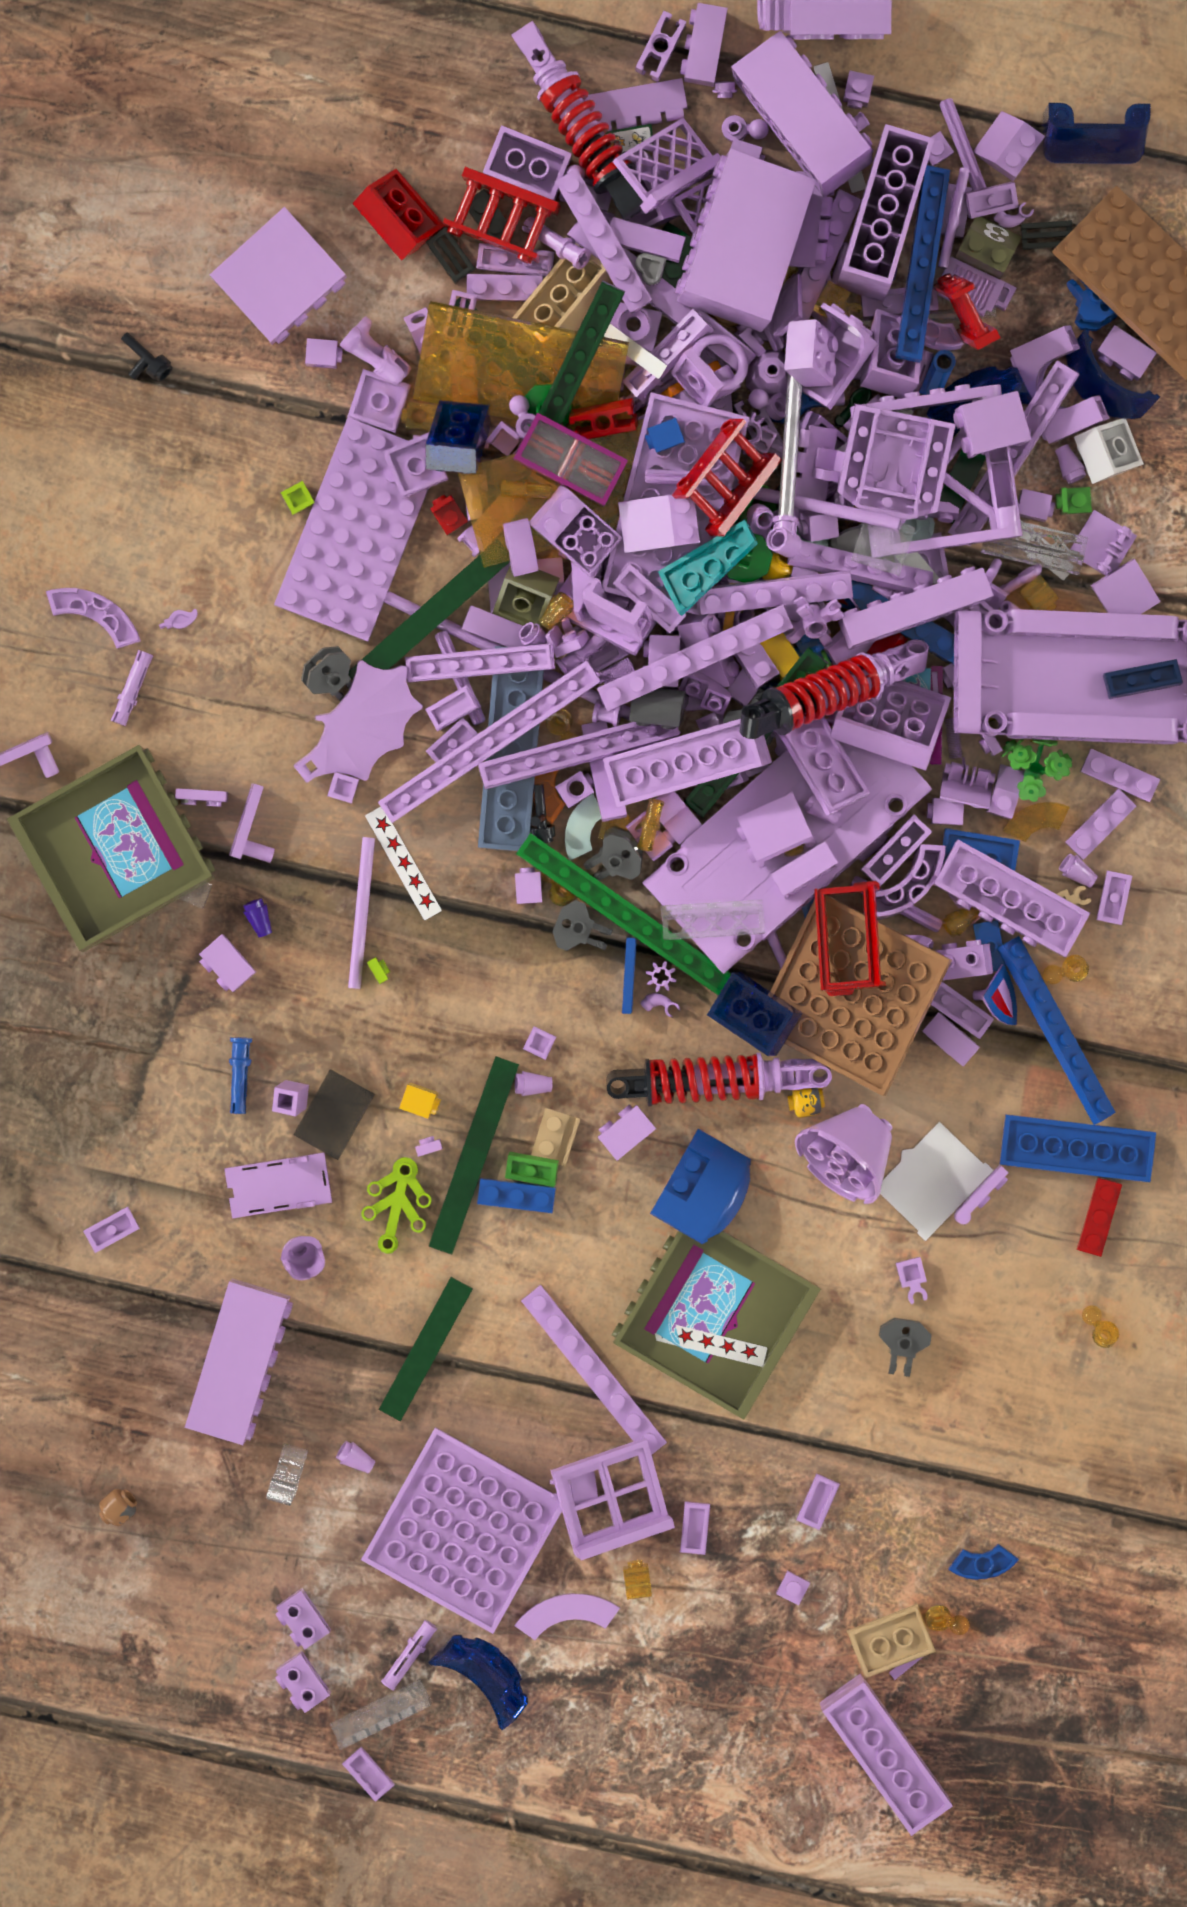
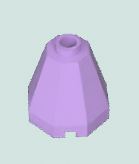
M766 350L759 358L755 357L748 366V372L745 377L746 388L750 392L755 389H763L769 397L777 393L786 396L788 373L784 370L785 353L782 350L778 352ZM771 368L777 373L771 375L768 373V369Z

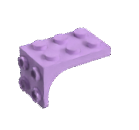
M822 303L820 307L827 315L826 328L838 340V351L835 352L836 375L833 376V385L806 388L802 386V392L831 410L878 343L871 337L873 333L863 326V322L853 315L848 317L844 314V310L833 303L831 306Z

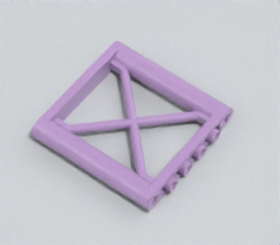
M970 384L955 386V391L945 392V388L929 390V395L920 396L919 392L904 394L905 398L895 400L894 395L879 398L880 402L862 405L899 412L966 401L976 402L1002 395L1001 385L970 388ZM854 406L850 407L851 419L853 416ZM961 432L952 441L947 465L961 448ZM1010 446L985 452L993 507L945 473L943 483L987 515L991 530L901 543L899 530L907 519L901 518L899 530L867 524L872 558L1023 536Z

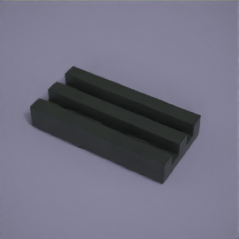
M1072 220L1022 223V249L1056 248L1061 241L1027 243V239L1066 237L1072 231ZM1066 227L1067 231L1027 233L1029 229Z
M446 227L425 242L455 284L475 270V267L453 236L447 232ZM442 236H446L467 266L465 270L443 242ZM435 241L438 242L459 272L458 275L454 274L433 245Z

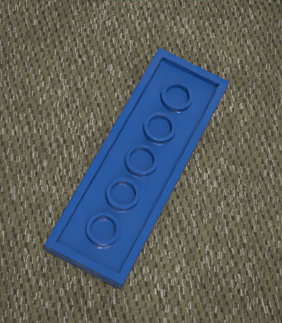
M1005 1114L999 1164L1151 1183L1156 1132Z

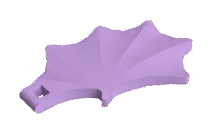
M363 660L357 662L356 673L350 689L341 702L330 713L315 716V720L324 723V731L318 744L310 753L293 765L306 783L315 777L335 772L349 774L366 781L379 757L388 751L403 747L405 725L411 716L423 707L410 693L406 682V666L400 665L393 669L382 670L368 665ZM310 760L317 767L311 772L305 765Z

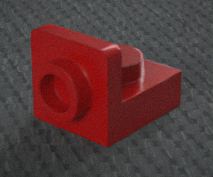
M444 494L432 502L434 506L430 510L447 536L468 523L452 495L446 497Z

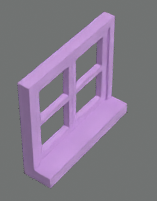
M645 1438L551 1470L573 1552L580 1560L675 1528L673 1519L667 1513L649 1444ZM638 1456L644 1481L614 1491L607 1466ZM598 1470L605 1494L575 1505L568 1480ZM646 1487L653 1512L623 1522L616 1497ZM607 1500L613 1526L583 1536L577 1511Z

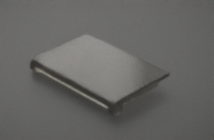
M330 1069L293 1135L339 1160L375 1094Z

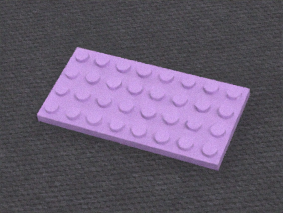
M651 392L624 501L672 495L677 489V484L646 483L645 471L647 469L691 471L720 433V428L724 422L729 419H744L746 424L740 430V433L745 437L750 417ZM676 418L685 443L656 453L655 448L650 450L645 439V435L649 434L647 428ZM733 440L725 451L738 464L742 449ZM718 459L711 468V471L720 473V480L731 491L735 476ZM698 485L696 488L713 508L719 511L724 504V498L712 486ZM696 504L700 543L625 553L619 517L616 532L622 539L610 553L602 584L604 591L628 597L613 582L631 564L671 600L658 571L716 537L710 536L704 530L709 524L710 518ZM698 600L687 612L700 615V601Z
M347 418L316 496L315 503L275 600V606L369 642L385 597L428 492V489H425L402 499L383 454V451L408 440L352 418Z

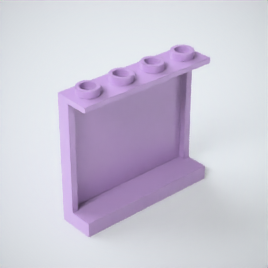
M285 207L209 274L215 283L222 288L269 340L271 345L275 342L278 344L283 342L289 336L288 330L294 325L299 327L308 319L306 314L313 308L318 310L327 301L325 297L331 291L334 293L338 292L346 284L344 280L347 278L346 274Z

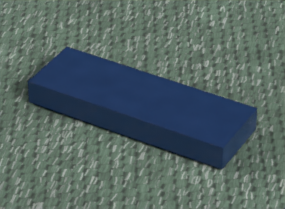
M1177 659L1107 672L1103 675L1109 699L1183 684Z

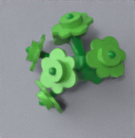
M1015 739L1006 741V745L1003 747L1005 753L1001 757L1003 758L1011 751L1012 753L1008 755L1011 768L1014 770L1025 769L1023 782H1019L1017 788L1020 790V799H1030V801L1036 802L1038 797L1045 796L1046 788L1042 786L1043 780L1041 779V776L1044 774L1048 777H1054L1056 781L1061 780L1062 777L1069 776L1072 759L1068 753L1063 754L1061 749L1057 750V752H1051L1049 757L1044 759L1046 766L1043 767L1039 763L1044 745L1048 747L1057 746V741L1032 739L1033 742L1039 744L1036 753L1033 752L1030 745L1025 747L1019 745L1024 739L1018 742Z

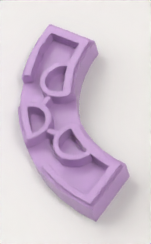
M60 588L46 591L53 616L78 614L93 619L109 633L117 649L141 642L139 634L129 617L107 598L97 593L77 588Z
M562 1594L544 1600L530 1608L516 1622L515 1627L534 1640L550 1626L566 1620H586L606 1629L620 1607L611 1601L595 1595Z

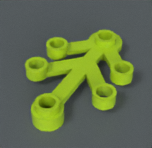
M408 1157L398 1159L393 1165V1172L379 1181L369 1183L367 1186L368 1194L376 1197L381 1194L383 1188L397 1181L395 1192L372 1206L364 1207L361 1212L364 1220L372 1221L378 1213L391 1206L386 1232L378 1240L379 1249L386 1254L393 1253L398 1247V1239L395 1234L401 1208L410 1220L411 1229L414 1232L420 1233L426 1227L425 1220L419 1217L405 1195L407 1183L417 1196L416 1203L419 1207L427 1208L432 1202L431 1196L425 1193L416 1178L418 1173L417 1164ZM403 1165H407L410 1168L409 1174L403 1175L400 1168ZM372 1184L379 1186L380 1190L378 1193L374 1194L370 1191ZM423 1195L429 1199L426 1205H422L419 1202V1198ZM366 1209L373 1210L374 1216L372 1218H367L364 1215ZM416 1220H420L423 1223V1227L419 1230L413 1226ZM385 1239H390L393 1242L391 1248L383 1246Z

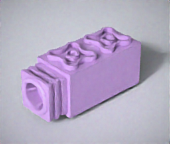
M757 0V15L760 29L765 31L783 30V33L790 34V37L794 39H834V34H839V38L884 39V34H891L892 0Z

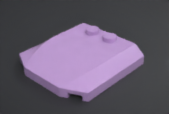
M855 404L837 492L858 509L910 520L930 513H936L938 511L956 424Z

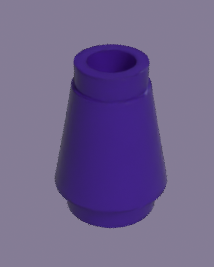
M259 898L244 904L245 911L243 913L257 933L258 938L272 933L267 903H264L263 899Z

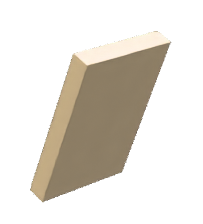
M918 1604L847 1630L865 1679L936 1652Z

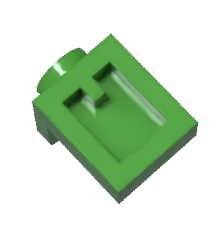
M1090 487L1060 488L1059 494H1055L1056 509H1060L1061 515L1091 513Z

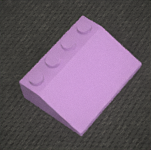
M904 681L894 682L891 686L884 688L880 697L869 699L865 702H857L855 706H847L845 710L838 711L830 738L926 770L951 697Z

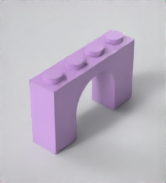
M1071 325L1063 326L1010 350L1012 366L1016 371H1019L1022 378L1020 385L1024 393L1029 395L1030 400L1033 399L1042 385L1048 366L1056 359L1080 349ZM1100 395L1093 396L1071 407L1059 406L1042 433L1043 439L1047 440L1049 444L1056 443L1108 420L1109 416Z

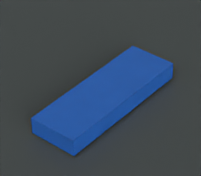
M626 938L622 1014L632 1013L636 956L635 938Z

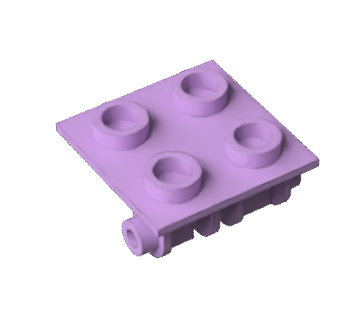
M1093 510L1068 553L1106 576L1119 567L1137 535L1132 533V530L1126 526L1122 527L1096 510Z
M946 763L943 770L940 798L951 803L959 802L971 805L974 808L989 809L995 774L991 773V770L979 768L975 777L976 767H973L970 776L967 775L969 765H966L964 774H962L963 764Z

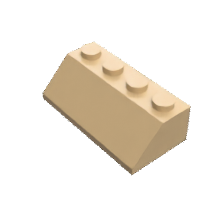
M592 254L589 262L580 270L574 268L573 263L567 259H560L511 318V321L538 345L557 357L579 330L602 280L613 286L615 285L601 261Z

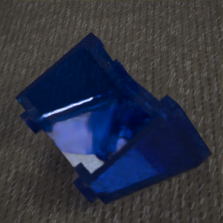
M1048 103L1043 112V135L1045 136L1043 139V154L1052 163H1137L1145 151L1151 116V104L1138 103L1131 105L1125 112L1124 124L1074 123V113L1069 105L1065 103Z

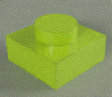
M303 481L281 492L292 515L303 511L315 503Z
M375 957L367 962L379 984L389 979L387 974L390 973V970L383 959L379 961Z

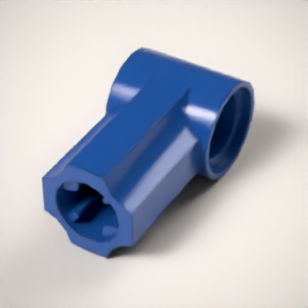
M941 350L935 354L920 387V395H929V390L945 388L956 363L953 353L948 350ZM947 357L950 361V367L941 369L937 365V358Z

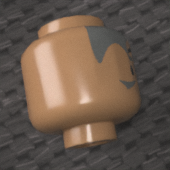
M114 1489L100 1501L99 1507L101 1512L99 1515L106 1524L109 1525L111 1523L115 1526H121L135 1515L137 1501L130 1491Z

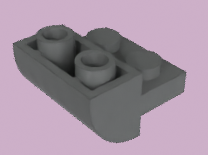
M658 688L631 701L629 721L636 722L639 726L661 725L664 729L680 727L684 720V710L689 703V695L686 694V691Z

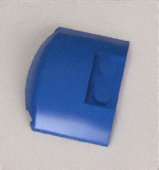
M697 1129L650 1214L701 1244L708 1242V1238L721 1233L730 1224L741 1208L750 1183V1158L702 1130Z

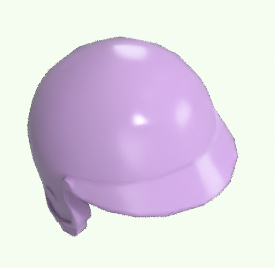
M298 1236L292 1238L282 1249L280 1258L282 1264L290 1276L296 1280H307L317 1276L325 1265L322 1246L314 1237Z

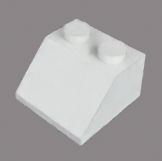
M1126 418L1094 427L1074 437L1092 484L1144 464Z

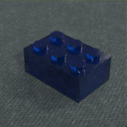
M439 400L425 444L426 469L439 472H460L462 474L477 473L490 430L489 405Z
M732 972L707 1016L765 1055L777 1056L803 1013L745 974Z

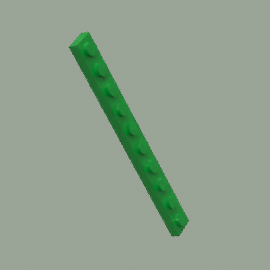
M530 833L516 852V855L720 998H724L737 979L728 971L723 974L707 956Z

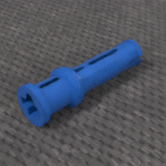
M230 1037V1042H232V1058L229 1059V1063L232 1066L230 1113L246 1114L248 1066L252 1063V1060L249 1058V1051L253 1038Z

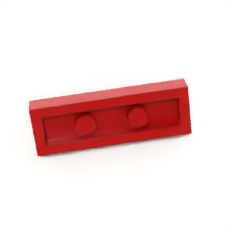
M1097 1177L1076 1250L1102 1257L1122 1184Z

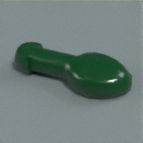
M861 387L853 392L848 406L840 415L835 417L834 423L836 426L844 427L843 425L851 417L850 407L855 406V404H867L872 396L871 389Z

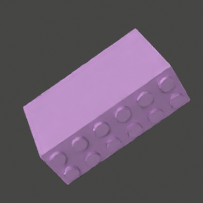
M885 124L836 288L882 302L885 301L894 278L934 138Z
M730 149L726 156L721 155L714 168L712 176H715L716 179L714 178L712 185H709L705 199L709 200V202H706L699 214L697 222L701 226H698L697 231L692 236L690 246L694 248L690 250L689 255L685 258L682 269L686 272L683 273L681 279L679 278L674 293L678 294L677 303L762 332L772 319L816 179Z

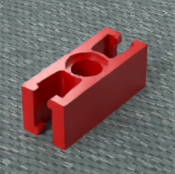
M633 398L572 409L569 416L570 425L575 424L576 421H591L590 426L583 428L576 426L575 431H573L587 439L636 430L639 420L637 413L633 414L635 405ZM626 411L628 415H632V418L617 419V414ZM606 416L610 422L606 424L601 423L598 417Z

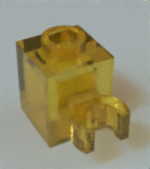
M828 281L813 310L827 318L825 311L820 306L822 303L831 306L833 303L844 310L845 315L850 317L849 311L855 310L860 313L862 306L857 303H847L846 300L851 292Z

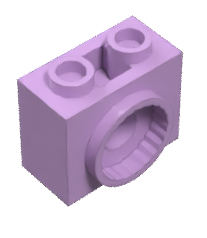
M620 302L610 324L645 350L651 352L655 347L662 312L640 308L631 314L626 304ZM631 319H636L640 322L641 327L638 331H630L626 326L627 322ZM604 339V343L608 344V347H614Z

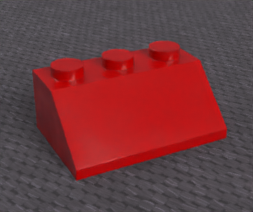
M397 169L368 185L352 203L401 261L416 252L427 240L445 227L443 222Z

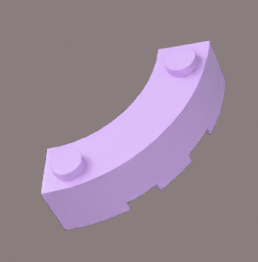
M919 845L914 852L912 865L904 879L890 889L876 892L877 920L892 917L903 912L918 902L929 891L941 871L946 846Z

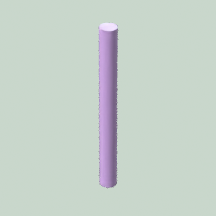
M960 168L938 263V267L948 269L970 172L967 168Z

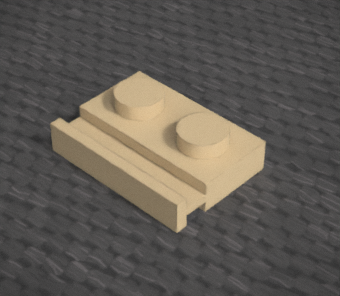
M545 1108L531 1155L559 1160V1165L566 1167L580 1118Z

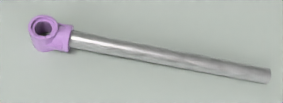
M788 374L779 513L778 516L773 517L774 526L766 539L770 550L787 558L796 556L802 545L800 536L796 534L798 518L793 516L802 385L790 374Z

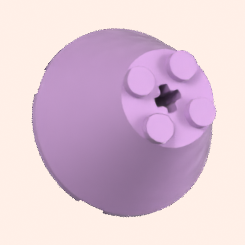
M860 1104L859 1107L852 1108L802 1130L795 1138V1147L800 1157L804 1155L809 1162L807 1168L825 1186L850 1201L855 1202L858 1198L865 1200L864 1204H871L880 1195L892 1141L890 1132L892 1125L885 1119H879L866 1105Z

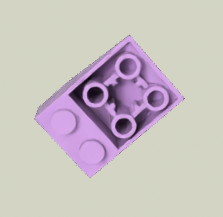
M562 485L558 487L529 521L530 526L588 576L595 571L622 539L615 530Z

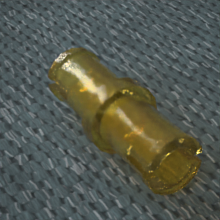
M654 798L648 800L645 819H642L640 824L642 831L637 848L649 852L653 851L656 833L661 828L659 821L665 804L663 801Z

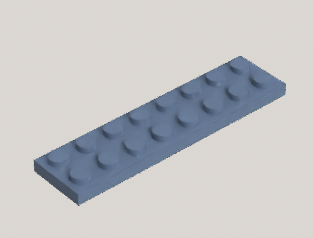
M495 646V649H497V648H508V647ZM544 670L495 674L492 676L488 727L542 691ZM539 724L485 761L537 748ZM535 776L489 789H484L483 785L478 848L519 850L530 834Z

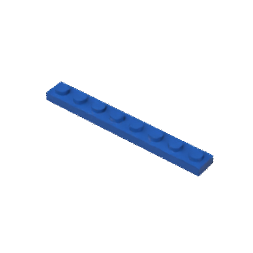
M927 165L923 176L895 358L917 363L922 361L950 170Z
M1020 936L997 948L1093 1125L1102 1122L1116 1112Z

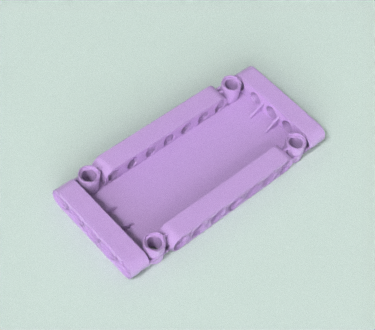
M997 609L990 612L957 610L954 619V732L985 734L990 737L1007 735L1008 738L1143 744H1176L1183 742L1187 744V620H1180L1179 617L1166 615L1023 609L1009 610L1008 612ZM989 618L997 619L999 628L991 627ZM1177 659L1183 680L1182 685L1109 699L1103 679L1104 673ZM992 717L998 721V729H993L989 726V718Z
M837 710L826 719L832 727L838 713ZM839 741L870 794L841 809L842 814L833 825L826 820L808 814V810L803 808L813 792L787 750L681 844L680 849L676 853L671 854L666 859V862L642 883L724 974L744 955L751 952L761 940L764 941L809 903L815 897L814 889L827 887L887 834L898 819L904 817L907 811L932 790L929 784L911 765ZM793 792L816 844L807 848L804 843L764 861L765 866L760 868L757 861L752 863L746 851V849L750 848L747 840L742 841L736 827L741 826L737 817ZM895 800L902 802V810L892 812L889 809L891 802ZM825 841L839 866L785 899L771 874ZM675 860L684 861V868L679 872L671 870V865ZM743 934L751 936V943L746 947L738 945V938Z

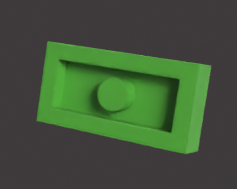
M509 1152L505 1178L555 1187L559 1160Z

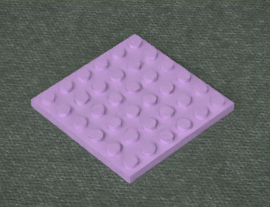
M435 1427L361 1560L493 1634L560 1516L562 1509L559 1499L552 1497L551 1491Z

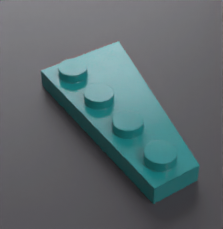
M745 520L731 527L725 536H716L658 571L678 614L683 616L758 544L748 522Z

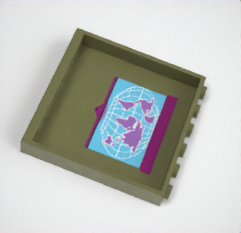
M140 745L135 746L7 818L71 937L81 952L89 950L215 879L212 874L215 871L212 862L208 857L204 859L200 852L203 849L201 842L196 835L194 837L191 836L188 831L191 825L185 814L180 815L176 809V806L179 805L177 799H175L172 792L167 793L163 786L167 783L160 770L155 771L151 763L155 760L148 748L143 750Z
M678 1231L675 1237L670 1235L665 1242L663 1249L666 1252L662 1259L657 1257L651 1266L650 1271L653 1274L649 1281L644 1279L637 1290L641 1295L636 1303L631 1301L624 1313L628 1317L624 1324L618 1323L612 1333V1336L615 1337L613 1343L744 1420L821 1288L724 1231L708 1238V1242L704 1244ZM676 1325L767 1347L764 1364L760 1367L681 1347ZM655 1333L675 1345L657 1341Z

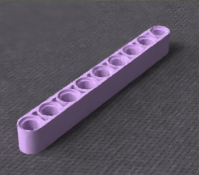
M577 221L567 233V236L572 238L582 248L589 249L591 254L599 259ZM623 248L653 300L650 304L662 312L674 324L678 325L694 308L677 303L678 294L674 293L675 288L663 278L655 286L647 285L643 281L642 273L636 268L635 262L637 257L626 248ZM694 309L715 329L712 333L707 332L704 336L722 334L731 337L744 349L749 366L755 359L756 354L705 312ZM712 344L705 347L711 354L725 365H729L731 370L737 373L738 360L732 350L720 344Z

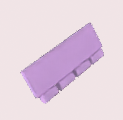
M682 78L590 94L584 100H593L595 102V108L591 113L594 111L602 113V119L598 123H608V131H612L611 122L615 121L617 130L637 126V117L641 118L642 125L662 123L661 113H665L667 122L684 118L683 109H688Z
M796 171L797 173L807 176L804 173V171ZM814 186L788 267H816V263H826L828 245L824 243L829 240L831 222L821 220V218L831 219L833 198L829 196L834 195V191L824 198Z
M809 425L808 430L799 428L798 447H804L805 449L804 452H798L796 472L800 473V476L796 477L795 495L825 501L829 481L812 477L816 450L818 447L835 450L838 430ZM794 508L793 516L798 518V521H800L799 512H805L808 510Z

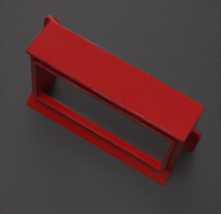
M877 881L856 882L853 886L814 889L821 990L826 991L829 996H843L853 994L854 989L886 987V982L881 981L876 891H880V884ZM863 892L869 980L831 983L825 895Z

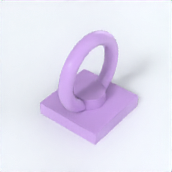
M710 334L702 337L692 348L690 347L686 350L670 373L697 404L709 407L720 391L734 389L744 381L748 372V358L742 346L731 337L722 334ZM712 344H720L732 350L738 360V370L735 376L729 380L720 381L712 368L700 358V354L705 347Z

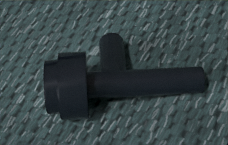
M128 332L122 336L121 340L140 357V360L128 373L130 377L137 380L148 366L146 373L153 380L160 382L167 378L173 367L163 354L155 358Z
M534 784L536 815L531 819L533 826L530 827V833L544 843H550L554 841L553 837L556 834L555 825L547 824L544 784Z

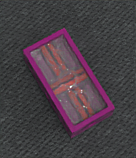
M539 413L536 414L513 458L514 461L602 507L605 506L628 461Z

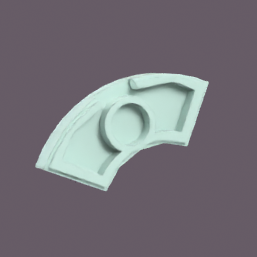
M594 794L586 797L576 806L567 822L565 847L570 861L592 850L590 842L591 830L596 822L601 819L598 802Z

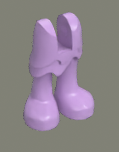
M365 316L347 334L339 346L371 364L375 368L373 372L393 385H398L410 373L411 367L393 349L391 350L388 345L383 347L373 340L369 335L372 321Z

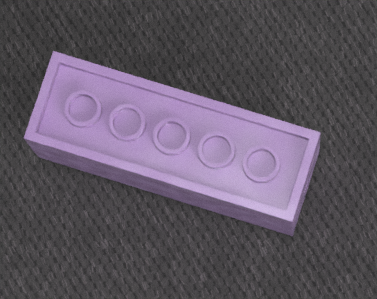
M779 31L731 66L734 82L808 177L816 179L815 187L825 198L873 162L872 153L874 151L871 148L873 144L864 132L862 134L858 132L856 128L857 123L850 113L845 115L841 109L842 103L834 93L831 95L825 88L827 84L821 75H814L808 58L804 54L801 56L795 49L797 45L790 35L785 37Z
M741 719L603 758L616 807L771 764L772 761L764 735L756 739L743 737L739 732Z
M233 1278L229 1281L185 1428L240 1445H244L246 1440H251L256 1424L252 1423L253 1417H258L264 1401L260 1399L261 1391L265 1392L271 1378L267 1371L269 1367L273 1368L278 1355V1351L274 1350L276 1343L280 1344L286 1329V1327L281 1325L283 1319L289 1318L293 1303L289 1302V1295Z
M861 1673L820 1702L824 1715L911 1836L953 1807L947 1793Z

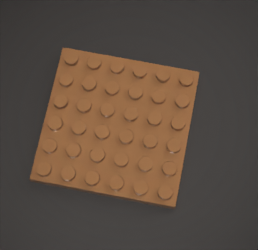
M825 895L831 983L869 980L865 914ZM814 900L753 1027L870 1090L886 1096L952 959L878 921L881 981L886 982V987L854 989V993L851 995L829 996L826 991L821 990L816 907Z

